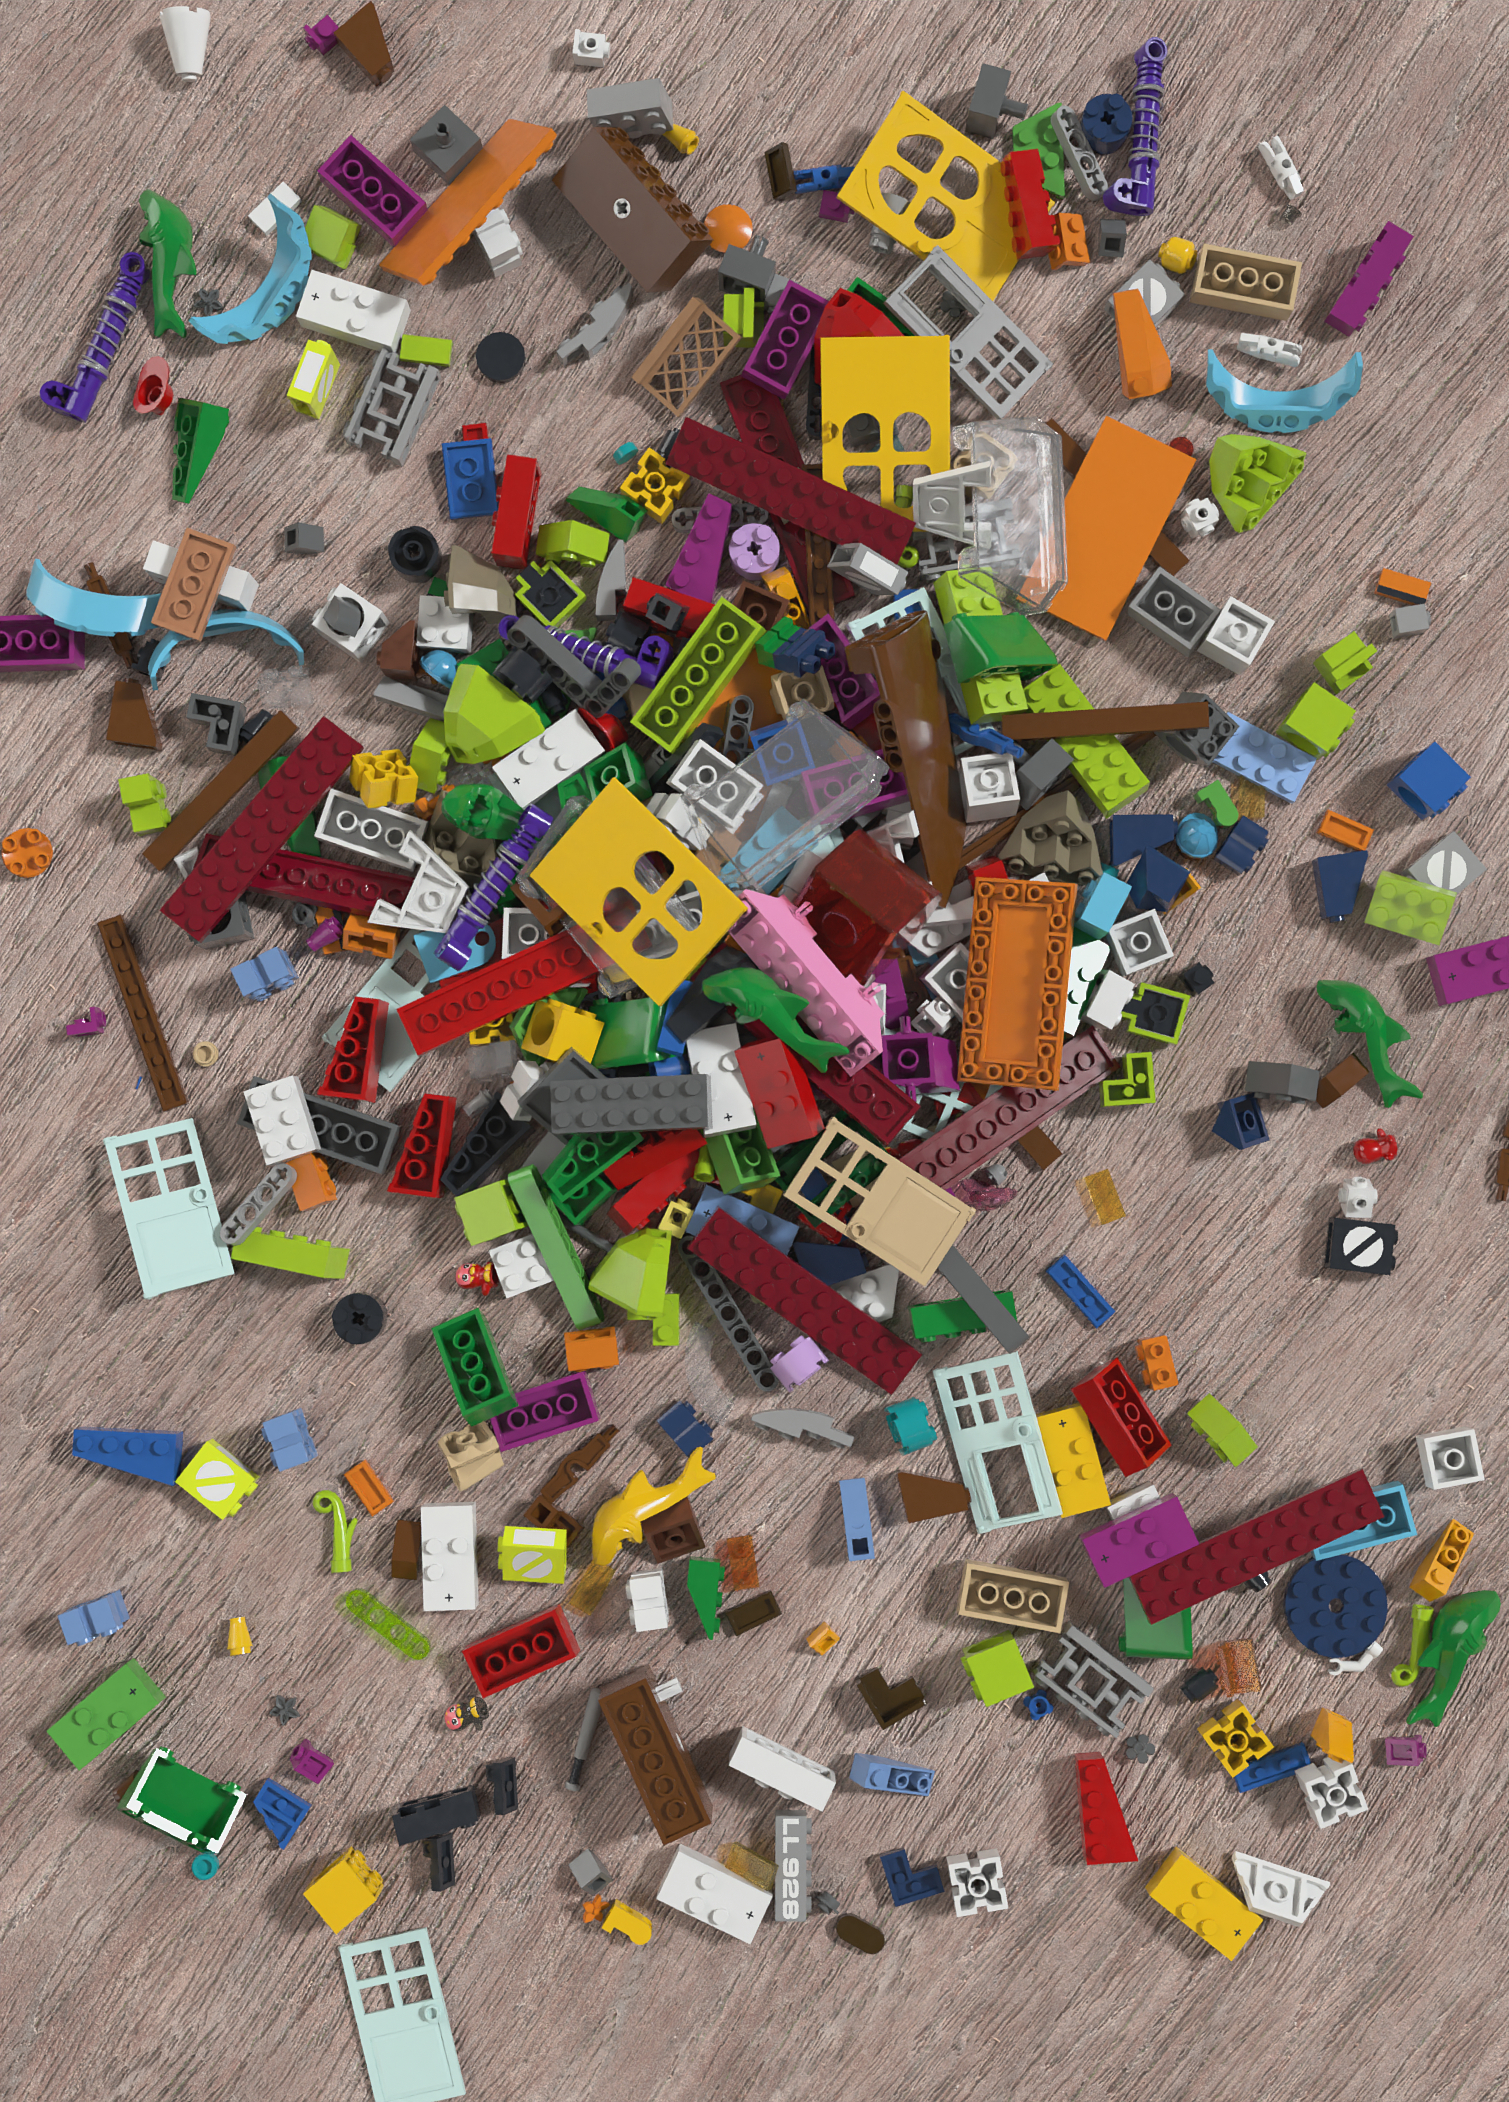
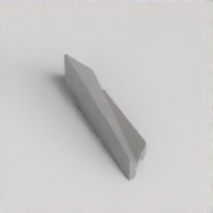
M383 676L373 695L377 701L444 722L443 711L448 695L411 684L405 686L389 677Z

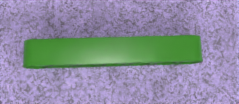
M531 1164L509 1173L508 1181L576 1328L581 1331L604 1322L605 1317L595 1292L588 1289L589 1279L537 1167Z

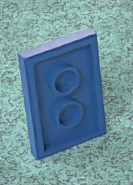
M492 439L442 443L450 520L493 516L494 511H498L499 502H496L497 480Z

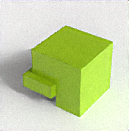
M314 205L305 226L311 252L342 269H347L356 247L353 244L357 240L362 225L329 207Z
M744 288V294H724L723 321L742 337L735 347L755 348L764 330V302H754V288ZM726 331L723 332L725 347L733 339Z
M1353 631L1321 654L1313 664L1337 695L1373 668L1367 659L1372 657L1377 652V649L1372 643L1366 647L1355 631Z

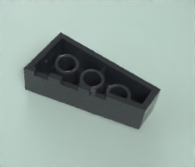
M496 1091L492 1097L493 1100L487 1109L483 1111L479 1122L473 1131L469 1133L461 1150L457 1152L440 1179L456 1197L474 1191L536 1131L528 1121L512 1120L500 1103L503 1094L499 1091Z

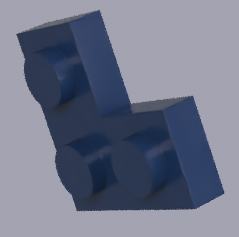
M904 1847L880 1854L895 1907L945 1892L936 1864L911 1871Z

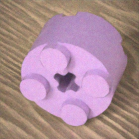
M752 523L740 527L733 533L729 544L730 563L733 569L748 580H761L762 576L776 568L779 562V541L769 526ZM751 549H756L758 555H753Z
M801 1335L790 1344L793 1349L787 1354L780 1352L770 1361L773 1364L770 1369L789 1393L794 1390L791 1385L795 1383L800 1386L821 1369L819 1365L821 1361L825 1364L829 1361L810 1336L805 1339Z

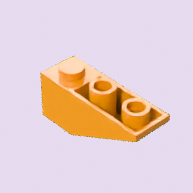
M782 567L762 576L767 591L790 600L791 608L787 617L793 620V625L808 629L809 619L791 573L785 567Z
M1452 1519L1419 1565L1409 1588L1429 1602L1446 1595L1474 1533L1455 1519Z
M1322 1707L1310 1736L1317 1741L1316 1745L1322 1748V1751L1328 1754L1330 1759L1339 1763H1343L1344 1760L1353 1763L1352 1722L1346 1717Z

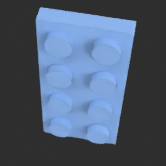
M1227 712L1226 714L1240 727L1212 762L1293 804L1317 758Z

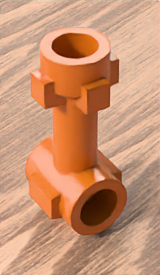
M453 783L442 787L444 791L448 792L455 788ZM439 795L430 801L423 797L413 803L414 812L419 819L431 820Z

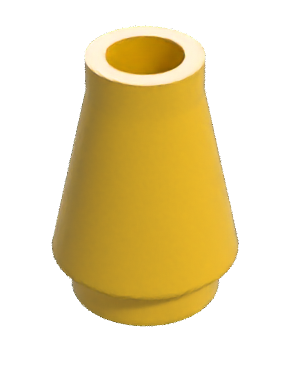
M673 124V130L662 134L682 154H692L699 143V137L696 136L695 131Z
M245 1617L229 1619L230 1628L227 1650L230 1649V1656L251 1653L250 1647L253 1645Z

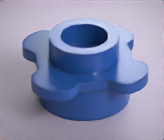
M1042 1689L1037 1690L1036 1694L1031 1697L1026 1696L1023 1700V1704L1028 1707L1030 1717L1033 1720H1039L1040 1717L1053 1711V1705L1048 1702L1046 1698L1047 1693ZM1036 1703H1040L1041 1706L1036 1707Z

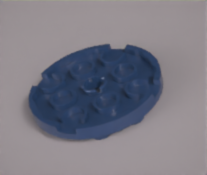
M1341 1554L1317 1561L1313 1557L1296 1570L1287 1583L1283 1598V1609L1289 1629L1301 1644L1319 1655L1343 1658L1364 1651L1378 1638L1386 1622L1388 1603L1384 1586L1376 1573L1362 1561L1352 1556ZM1336 1598L1340 1599L1343 1607L1335 1613L1331 1612L1329 1609L1330 1601Z

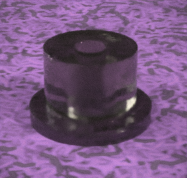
M1285 204V210L1280 217L1288 224L1293 225L1297 217L1300 218L1302 216V213L1294 206Z

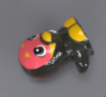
M473 1694L469 1697L468 1703L463 1702L450 1706L445 1712L447 1727L452 1731L459 1732L474 1723L475 1728L481 1731L483 1729V1721L489 1717L487 1704L481 1697Z

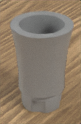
M881 193L888 207L896 214H903L910 204V201L892 193ZM873 225L870 233L869 247L880 254H891L893 246L897 241Z
M802 848L793 869L784 881V886L777 896L780 897L784 894L793 905L799 908L803 900L808 898L821 879L832 869V866L813 852Z

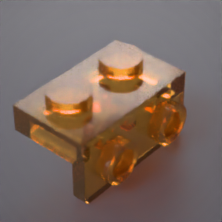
M1253 1638L1222 1641L1218 1645V1649L1215 1650L1217 1664L1221 1665L1223 1675H1220V1684L1222 1690H1226L1227 1698L1239 1693L1260 1692L1262 1686Z

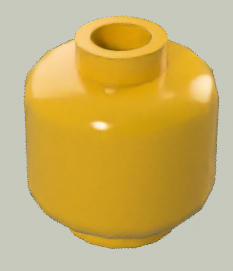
M1172 237L1167 243H1162L1158 257L1161 258V265L1164 269L1183 274L1193 268L1198 251L1195 250L1193 242L1179 237Z

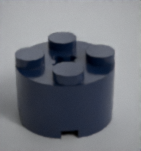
M1117 93L1101 94L1091 99L1086 104L1080 122L1082 131L1091 149L1100 155H1108L1118 151L1128 137L1132 125V111L1123 96Z

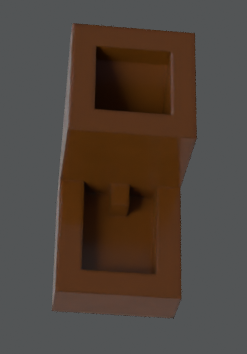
M1354 1052L1337 1063L1329 1073L1319 1079L1316 1101L1322 1109L1344 1095L1369 1073V1070Z
M538 1495L523 1515L538 1528L567 1530V1548L571 1547L585 1528L569 1513L541 1495Z
M397 1520L391 1560V1578L417 1581L419 1553L422 1545L421 1522Z

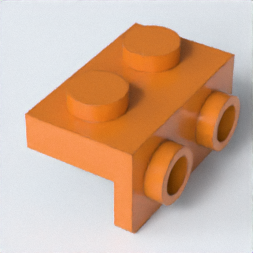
M1060 212L1055 214L1056 225L1053 226L1052 230L1054 236H1059L1061 244L1048 254L1051 269L1057 270L1063 265L1085 266L1090 263L1082 215Z
M1161 1335L1153 1338L1143 1337L1137 1339L1138 1345L1135 1346L1138 1360L1143 1361L1145 1370L1141 1371L1144 1385H1148L1149 1389L1153 1391L1178 1385L1167 1336Z

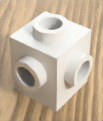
M1197 498L1185 505L1186 509L1180 516L1181 524L1184 530L1189 533L1191 539L1198 535L1201 537L1206 536L1215 530L1214 526L1219 521V512L1214 503H1210L1208 498L1202 501Z
M937 996L931 1003L927 999L917 1009L920 1014L911 1024L920 1033H932V1036H934L938 1032L942 1035L952 1025L949 1020L955 1013L946 1002Z
M1364 1177L1344 1179L1343 1188H1339L1338 1200L1341 1203L1345 1217L1371 1218L1373 1204L1377 1203V1189H1374L1370 1180Z

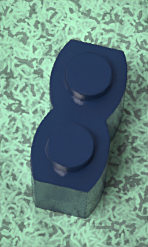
M1244 815L1239 817L1213 860L1237 875L1242 874L1243 871L1248 873L1255 863V860L1252 859L1257 850L1261 852L1269 840L1266 836L1269 831Z
M679 1399L658 1417L656 1421L689 1458L697 1447L704 1448L713 1440L711 1436L713 1429L704 1419L701 1422L698 1421L694 1416L697 1411L687 1400L683 1403Z

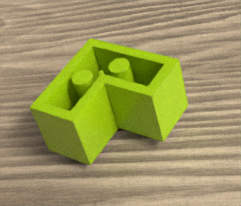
M574 520L539 525L536 555L544 557L546 562L552 560L555 564H559L560 560L579 561L583 567L594 568L595 564L606 563L610 533Z
M429 718L415 740L409 766L413 768L418 776L417 788L435 794L440 785L444 786L448 772L445 771V766H448L452 753L445 742L444 722Z
M149 773L118 779L122 803L130 810L134 833L143 836L163 832L169 826L168 823H171L170 811L168 808H165L164 799L167 798L165 785L161 784L159 780Z
M1152 1052L1122 1055L1124 1079L1099 1082L1100 1107L1156 1103Z
M665 1293L662 1318L646 1319L627 1310V1320H653V1346H679L680 1293Z
M1210 1393L1187 1413L1193 1421L1190 1426L1198 1435L1201 1436L1204 1433L1208 1437L1206 1442L1215 1450V1454L1224 1463L1229 1461L1236 1468L1258 1448L1242 1424Z

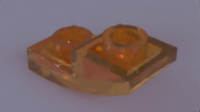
M752 1535L726 1538L734 1591L760 1588Z

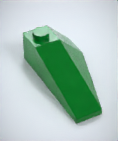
M178 397L174 419V431L178 432V445H173V454L177 455L178 463L173 469L172 500L188 504L191 501L229 424L228 408Z

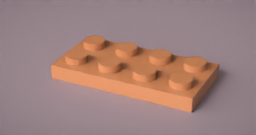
M186 528L151 623L201 642L236 546Z

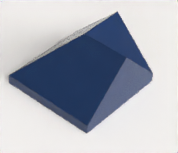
M1147 845L1126 884L1132 886L1129 894L1137 909H1155V911L1168 912L1191 872Z
M1255 1093L1218 1102L1220 1113L1212 1128V1132L1239 1150L1269 1141L1258 1099L1254 1098Z

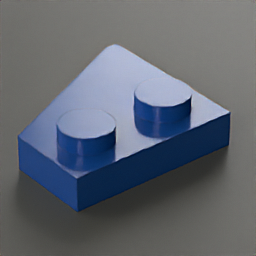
M271 1778L266 1780L253 1801L259 1813L264 1816L269 1830L272 1829L279 1841V1847L283 1850L312 1806Z

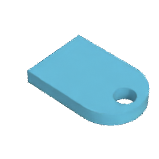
M487 924L477 932L483 931L488 933L489 942L484 946L476 944L474 937L469 944L472 949L471 956L460 971L448 966L434 955V951L446 933L424 931L413 935L430 984L486 964L493 956L496 948L495 935L490 926Z

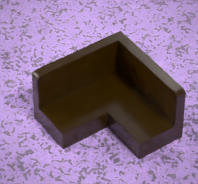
M875 1667L855 1679L859 1691L882 1730H885L927 1704L926 1698L913 1676L890 1688L879 1668Z

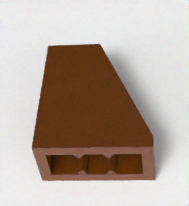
M370 1L333 33L337 44L377 87L380 83H385L391 78L394 67L375 6Z
M124 678V682L115 680L106 740L114 745L162 751L163 746L147 689L139 684V680Z
M902 1469L896 1470L909 1524L969 1510L967 1503L972 1502L969 1488H964L960 1481Z

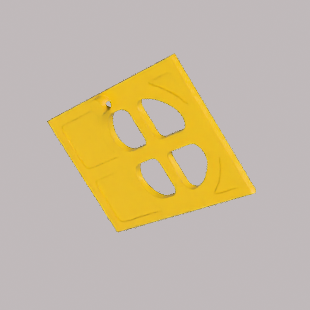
M901 91L898 100L836 198L923 261L933 248L938 245L992 301L1018 262L1016 252L1014 253L1012 249V238L1014 236L1013 229L1008 223L1010 209L1009 202H1006L1004 196L1006 182L1005 177L1001 174V162L905 91ZM911 136H925L937 140L942 145V152L929 173L921 172L898 155L897 145L901 139ZM953 158L963 159L977 173V191L970 199H959L940 184V179ZM885 167L894 169L917 188L915 196L903 214L894 213L888 207L881 194L878 179L880 171ZM929 198L935 199L946 207L954 217L952 232L941 239L927 237L916 228L914 223L917 215ZM1051 199L1048 206V212L1050 211L1051 207H1053L1055 204V202Z
M950 335L820 338L822 479L848 491L843 479V472L846 467L877 466L880 469L879 506L914 521L913 506L900 508L894 503L893 471L897 465H926L930 469V475L950 470ZM866 413L876 418L880 427L879 450L868 453H849L845 451L842 436L845 423L858 414ZM903 413H914L921 416L930 427V446L926 451L897 452L894 449L893 424L898 416ZM916 527L913 532H929Z
M615 777L611 779L608 785L530 874L545 892L658 1006H662L744 912L748 910V907ZM658 851L662 852L673 863L674 872L655 894H650L637 881L634 870L636 862L646 853ZM686 881L694 883L702 901V920L700 925L693 931L686 930L666 909L668 900ZM617 888H625L641 904L639 913L621 932H616L605 921L603 916L604 901L607 895ZM653 919H656L678 942L676 952L669 958L650 959L638 954L633 949L632 943L634 939Z

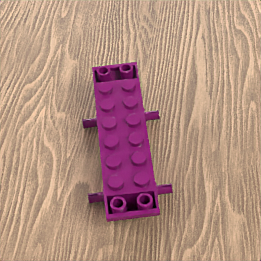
M904 1016L899 1018L901 1032L894 1035H881L883 1052L869 1063L909 1097L911 1094L915 1102H917L916 1094L960 1091L959 1081H957L956 1041L932 1036V1033L911 1031V1017L906 1016V1026ZM809 1082L815 1100L829 1099Z

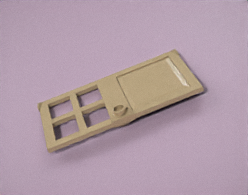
M832 1117L825 1127L826 1130L783 1195L912 1279L926 1286L967 1221H970L975 1214L976 1209L969 1207L837 1121V1118ZM837 1132L859 1145L841 1173L820 1160ZM865 1151L870 1152L886 1163L885 1168L870 1191L848 1178ZM815 1166L836 1179L819 1207L798 1194ZM843 1185L864 1197V1200L847 1225L826 1212Z

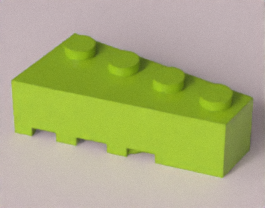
M257 1226L243 1243L237 1246L233 1245L231 1259L321 1278L344 1279L350 1249L331 1245L332 1242L316 1239V1242L308 1241V1237L293 1234V1238L285 1237V1232L270 1230V1233L262 1232V1227Z

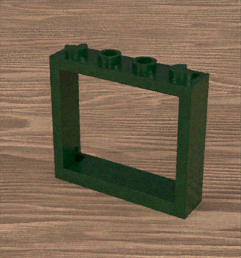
M841 1110L834 1116L843 1125L842 1121L849 1117L850 1121L845 1124L846 1127L857 1132L860 1136L888 1153L870 1132L845 1111ZM823 1129L815 1137L805 1139L776 1163L779 1172L781 1170L785 1172L781 1177L775 1179L784 1192L826 1129ZM837 1132L820 1160L827 1157L848 1138ZM869 1153L857 1163L848 1178L865 1188L879 1177L886 1163L879 1158L876 1159L873 1154ZM835 1181L810 1202L819 1207ZM843 1185L826 1212L832 1215L858 1193ZM793 1202L814 1228L823 1222Z

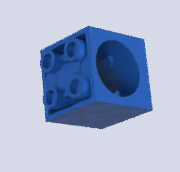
M1434 741L1422 749L1387 786L1423 820L1429 816L1434 818L1437 814H1441L1450 805L1448 800L1451 801L1455 796L1458 797L1466 790L1468 786L1465 783L1471 777Z

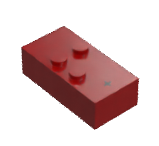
M507 454L502 487L498 486L496 493V502H499L498 511H494L492 526L495 527L491 553L497 566L522 570L527 567L541 479V470L536 458Z
M635 577L632 578L623 604L624 612L652 625L654 631L666 634L667 631L674 633L676 638L682 640V637L691 639L715 606V604ZM656 593H662L690 607L679 631L670 630L645 616L648 611L646 609L647 603ZM669 606L665 608L666 615H668L670 611Z
M777 1035L746 1043L734 1051L768 1149L815 1137L825 1129L799 1053L788 1046Z
M1118 1358L1094 1368L1071 1388V1391L1088 1416L1089 1421L1095 1427L1104 1445L1108 1448L1125 1477L1148 1468L1171 1446L1170 1441Z
M560 1603L476 1640L462 1650L482 1698L573 1659L580 1652L579 1645Z

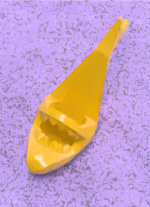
M697 1447L691 1453L682 1474L674 1483L654 1488L649 1484L643 1470H640L632 1477L621 1494L612 1497L601 1506L596 1514L592 1529L594 1564L605 1566L611 1563L616 1553L622 1549V1542L620 1541L624 1538H627L631 1543L641 1544L646 1539L642 1532L641 1521L669 1508L687 1497L694 1490L716 1478L714 1472H710L702 1466V1447Z

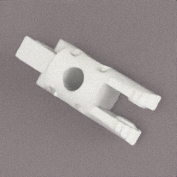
M1279 136L1272 138V148L1265 141L1258 144L1259 150L1281 190H1284L1290 200L1299 197L1304 191L1300 183L1301 178Z
M1241 333L1236 350L1252 355L1255 358L1298 367L1300 362L1298 355L1302 353V345L1264 335Z

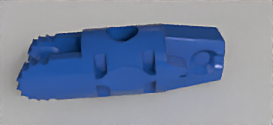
M840 164L793 171L795 180L811 178L810 183L796 185L797 192L795 194L842 188L855 167H842Z

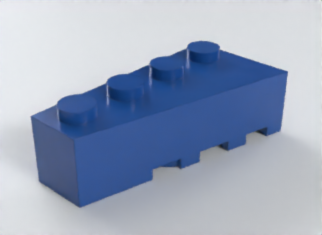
M79 1427L74 1429L72 1455L174 1486L177 1484L175 1482L181 1474L183 1431Z

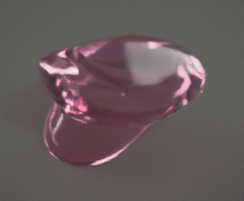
M964 1179L960 1181L962 1188L967 1192L962 1202L969 1207L975 1208L977 1211H993L1007 1204L1018 1195L1016 1189H1011L1010 1187L996 1188L978 1179Z

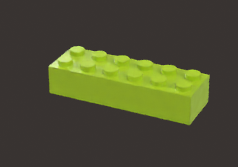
M990 567L946 571L933 583L944 624L952 621V617L960 613H967V616L1003 615ZM1019 673L993 674L984 679H981V676L978 675L970 679L971 682L960 683L971 725L1002 721V715L1022 714L1028 710Z
M721 596L630 722L673 754L692 734L753 651L755 642L767 630Z
M1058 664L1057 667L1023 688L1028 710L1025 711L1027 714L1094 709L1061 664ZM1115 735L1053 739L1074 759L1068 769L1106 819L1148 791L1150 781Z

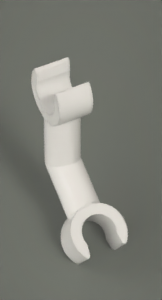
M1374 1641L1365 1649L1364 1654L1358 1661H1341L1339 1658L1329 1657L1327 1659L1330 1662H1337L1338 1667L1334 1670L1328 1669L1327 1671L1331 1675H1339L1342 1671L1362 1672L1373 1659L1380 1655L1383 1648Z

